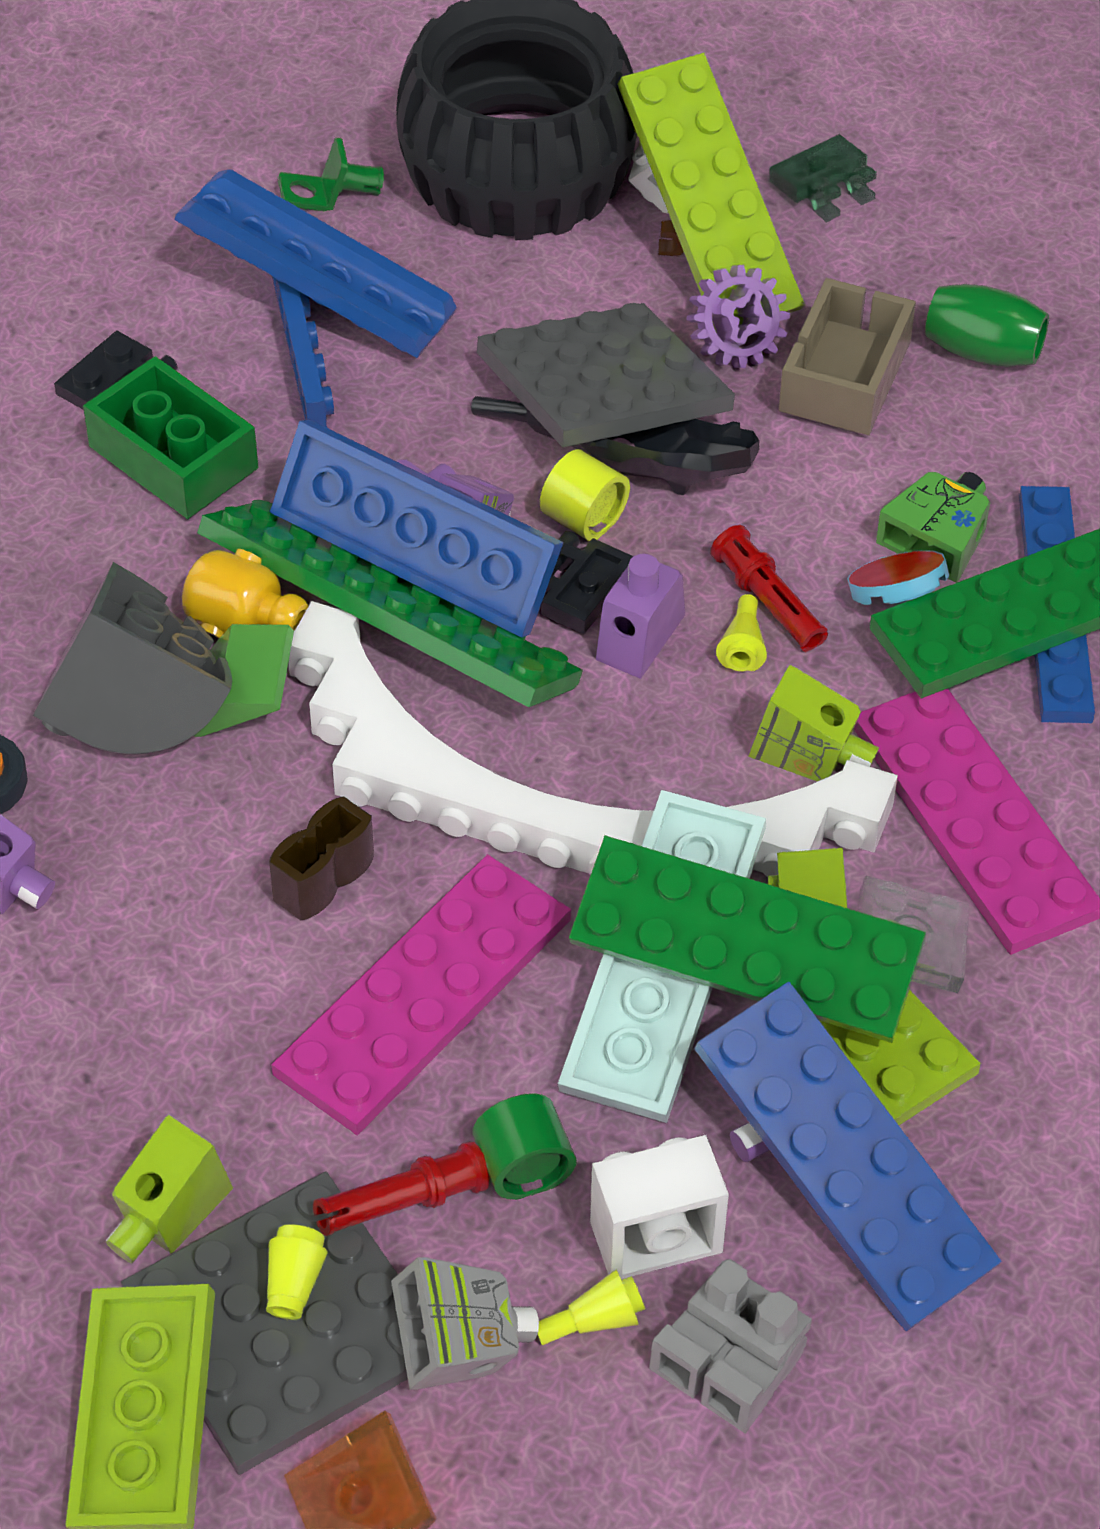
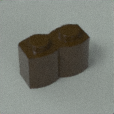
M344 796L333 799L319 808L310 819L307 829L298 831L284 839L275 848L270 857L269 866L273 901L300 921L309 919L323 911L335 897L338 887L355 881L371 865L374 858L372 816Z

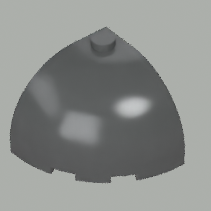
M113 562L51 676L33 716L42 720V724L57 735H70L102 750L125 754L161 751L186 741L211 721L232 688L231 670L225 658L218 657L216 659L209 650L214 640L191 616H187L184 622L180 620L165 604L168 599L165 594Z

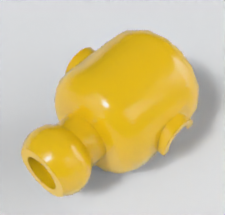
M237 549L235 554L221 550H214L203 554L188 572L182 591V607L186 617L191 616L207 633L219 639L232 624L289 625L295 631L309 605L302 597L295 594L281 596L280 583L275 573L261 565L262 559L243 549Z

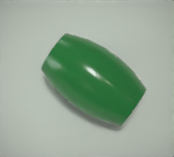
M974 284L939 286L930 303L925 324V335L945 350L968 360L1007 367L1034 365L1037 363L1045 343L1049 326V314L1029 300L1009 291Z

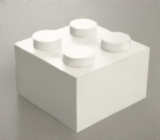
M706 1135L691 1139L673 1138L665 1141L659 1147L632 1154L629 1152H617L600 1162L592 1163L590 1223L608 1275L617 1270L620 1278L623 1279L723 1253L729 1194Z

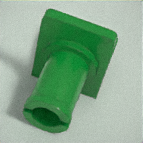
M336 137L334 138L322 177L280 172L278 176L282 199L298 208L318 211L333 210L337 197L342 190L379 195L381 193L380 188L383 187L384 171L381 166L373 167L348 163L343 140ZM294 185L305 186L313 192L314 196L310 198L300 197L290 187Z

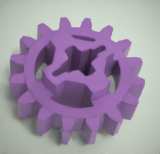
M744 265L731 266L730 274L725 268L714 270L715 282L710 279H704L699 282L704 292L703 296L696 295L690 297L689 301L697 306L698 310L697 313L687 315V321L697 323L699 328L690 335L691 339H703L705 341L700 351L703 356L712 355L717 352L715 364L719 366L727 365L730 361L734 368H746L747 360L753 365L763 363L762 352L775 354L778 351L773 339L787 336V332L779 327L780 320L790 318V313L779 311V304L787 298L786 295L773 294L772 289L777 282L775 278H767L760 281L762 269L751 268L746 273ZM738 285L737 289L732 290L729 298L721 299L718 297L728 287ZM735 309H738V315L743 318L741 325H739V319L733 316ZM747 336H759L749 346L739 349L740 344H745Z

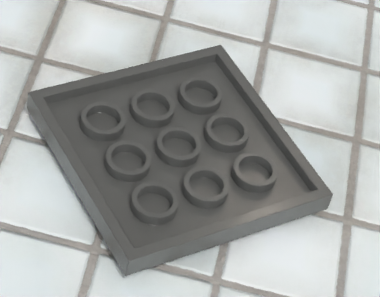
M628 303L621 308L601 312L588 311L580 316L561 320H543L537 325L517 329L503 328L496 333L477 337V354L562 448L732 411L734 407L735 393L644 303Z
M327 1171L121 1281L122 1287L209 1284L214 1290L215 1302L204 1421L238 1475L245 1473L408 1379L391 1283L398 1273L363 1223L337 1231L329 1236L324 1235L323 1247L327 1250L328 1254L306 1306L303 1308L300 1319H283L273 1316L266 1311L268 1303L269 1240L276 1237L278 1228L282 1225H301L321 1233L316 1221L338 1214V1211L316 1216L313 1213L314 1200L341 1193Z

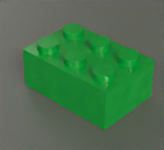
M156 356L83 405L89 447L186 519L192 517L259 468L255 427Z

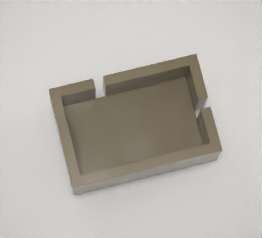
M825 278L799 333L798 342H795L782 369L778 411L870 436L910 345L916 301L875 290L872 297L869 331L863 330L862 321L866 288Z

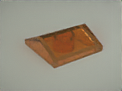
M385 1410L284 1475L306 1529H428L437 1520L391 1414Z

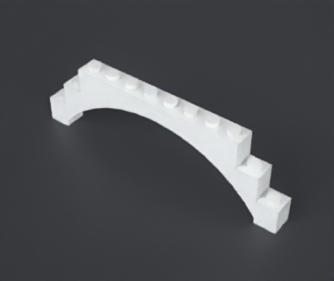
M311 601L293 634L288 662L289 674L306 685H319L309 703L312 734L319 736L323 741L331 745L343 744L332 764L335 795L344 796L357 806L370 805L390 811L395 817L403 821H422L440 827L451 836L462 837L467 835L489 842L494 848L503 852L518 851L537 857L548 866L555 868L566 866L589 873L590 875L604 835L642 846L654 811L593 805L537 791L501 777L476 764L433 736L401 706L382 683L360 643L359 618L346 611ZM847 760L843 771L807 787L769 799L727 807L766 818V829L752 871L763 872L767 877L768 875H778V852L819 850L823 838L834 840L838 845L846 849L856 850L860 848L875 852L893 807L898 775Z

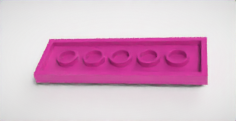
M948 688L922 699L914 691L861 711L854 731L859 738L879 747L875 761L882 771L898 775L896 783L897 793L1010 955L1100 919L1099 896Z
M487 854L271 1064L272 1075L358 1136L571 920V909Z

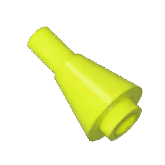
M745 594L739 598L736 616L717 645V659L725 668L741 672L755 671L766 661L767 651L756 618L758 600L753 595Z
M614 1270L570 1303L568 1309L539 1320L537 1334L541 1344L545 1345L576 1331L586 1333L639 1325L635 1313L645 1310V1306L633 1277L630 1276L621 1280L617 1270Z

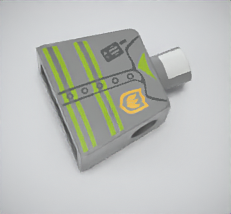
M418 1257L391 1281L410 1390H419L494 1374L518 1355L519 1343L533 1342L537 1336L539 1320L536 1310L531 1306H511L507 1280L498 1271L427 1257Z

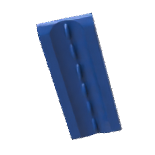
M231 169L217 172L203 186L200 192L176 213L174 219L191 229L195 234L209 239L230 251L237 258L246 260L270 274L274 279L288 284L312 298L316 303L330 308L351 320L356 326L372 332L391 343L398 350L407 352L415 358L421 355L453 316L457 308L452 296L448 292Z

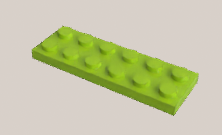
M703 52L621 77L617 85L700 294L703 296L704 292L699 282L704 279H710L715 282L714 270L725 268L730 274L731 266L744 265L746 273L751 268L762 269L760 281L767 278L776 279L777 282L772 289L773 294H785L787 297L779 304V311L792 313L801 310L805 303L705 53ZM738 285L728 287L718 297L721 299L729 298L732 290L737 289ZM735 309L733 316L739 319V325H741L743 318L738 315V309Z

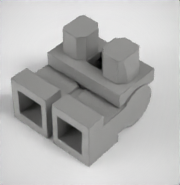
M727 1259L722 1261L690 1299L688 1308L672 1326L667 1324L653 1339L649 1369L691 1398H694L703 1387L701 1404L746 1434L772 1398L775 1390L785 1380L800 1359L807 1343V1336L805 1335L811 1328L812 1319L797 1310L796 1301L780 1291L775 1293L768 1291L748 1278L745 1268L733 1260Z

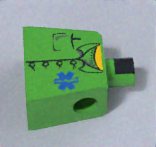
M937 472L926 473L882 508L879 515L876 543L897 554L912 551H935L942 553L946 559L949 572L947 579L957 583L986 530L990 501L987 496L983 495L986 491L984 481L972 472H964L957 481Z

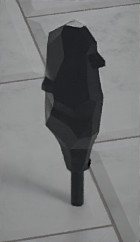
M475 396L472 400L471 410L474 415L527 422L535 432L554 439L522 402ZM691 419L577 444L571 447L584 451L622 475L651 476L664 479L675 494L684 495L690 485L745 473L752 466L759 452V439L754 431L742 429L740 422L732 421L720 425L699 419ZM624 438L634 446L613 441L612 439Z

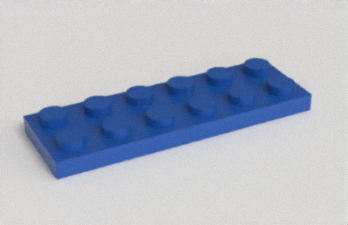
M310 419L299 421L270 513L521 638L531 634L564 543Z
M789 981L697 1042L695 1051L906 1332L995 1269L1002 1262Z

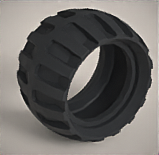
M461 0L448 6L446 12L437 19L431 18L421 30L407 56L399 82L396 103V124L400 149L409 175L427 205L434 204L442 219L454 226L460 223L473 229L476 235L492 238L494 235L514 236L515 240H533L534 235L551 232L555 236L571 231L574 224L583 219L590 221L600 214L609 198L613 199L628 172L637 139V132L617 85L621 77L633 74L627 53L617 34H612L606 20L596 12L590 13L579 7L578 2L574 0H470L467 2ZM507 111H527L550 116L529 119H506L486 115Z

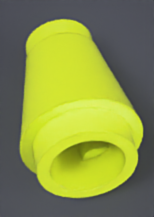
M282 1225L278 1228L276 1237L269 1240L268 1303L266 1311L269 1314L289 1320H296L302 1317L303 1308L306 1306L328 1254L327 1250L323 1247L325 1237L319 1231L301 1225Z

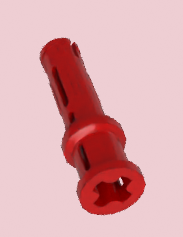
M734 525L719 534L711 546L710 554L716 562L725 563L735 575L734 581L741 590L752 591L772 613L774 618L795 639L804 652H808L823 644L828 637V629L817 620L801 602L799 597L777 575L774 559L769 553L760 552L750 540L751 534L743 525Z
M468 1141L459 1145L457 1152L436 1159L428 1155L417 1158L411 1164L409 1171L326 1198H318L313 1202L314 1216L338 1211V1214L316 1221L317 1226L323 1235L329 1236L337 1231L419 1203L425 1207L436 1208L445 1203L446 1197L467 1190H471L476 1194L488 1189L490 1183L484 1154L476 1143Z

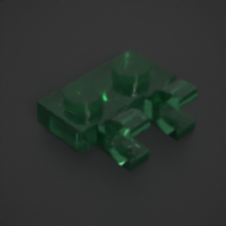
M840 134L769 167V182L796 203L808 198L811 201L814 212L825 222L840 216L841 210L832 203V200L841 196V188L836 184L842 181L846 184L849 195L860 205L875 199L876 193L869 189L867 183L876 179L877 172L867 166V155Z

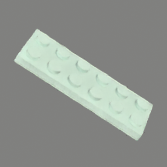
M661 790L642 846L749 878L766 829V818ZM603 954L558 1081L559 1092L667 1123L712 987Z

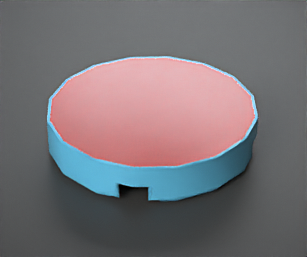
M912 551L890 555L864 564L854 570L847 580L854 601L870 605L872 604L871 597L882 596L883 603L894 604L915 599L936 590L940 586L939 579L946 581L949 577L946 559L942 553L935 551Z

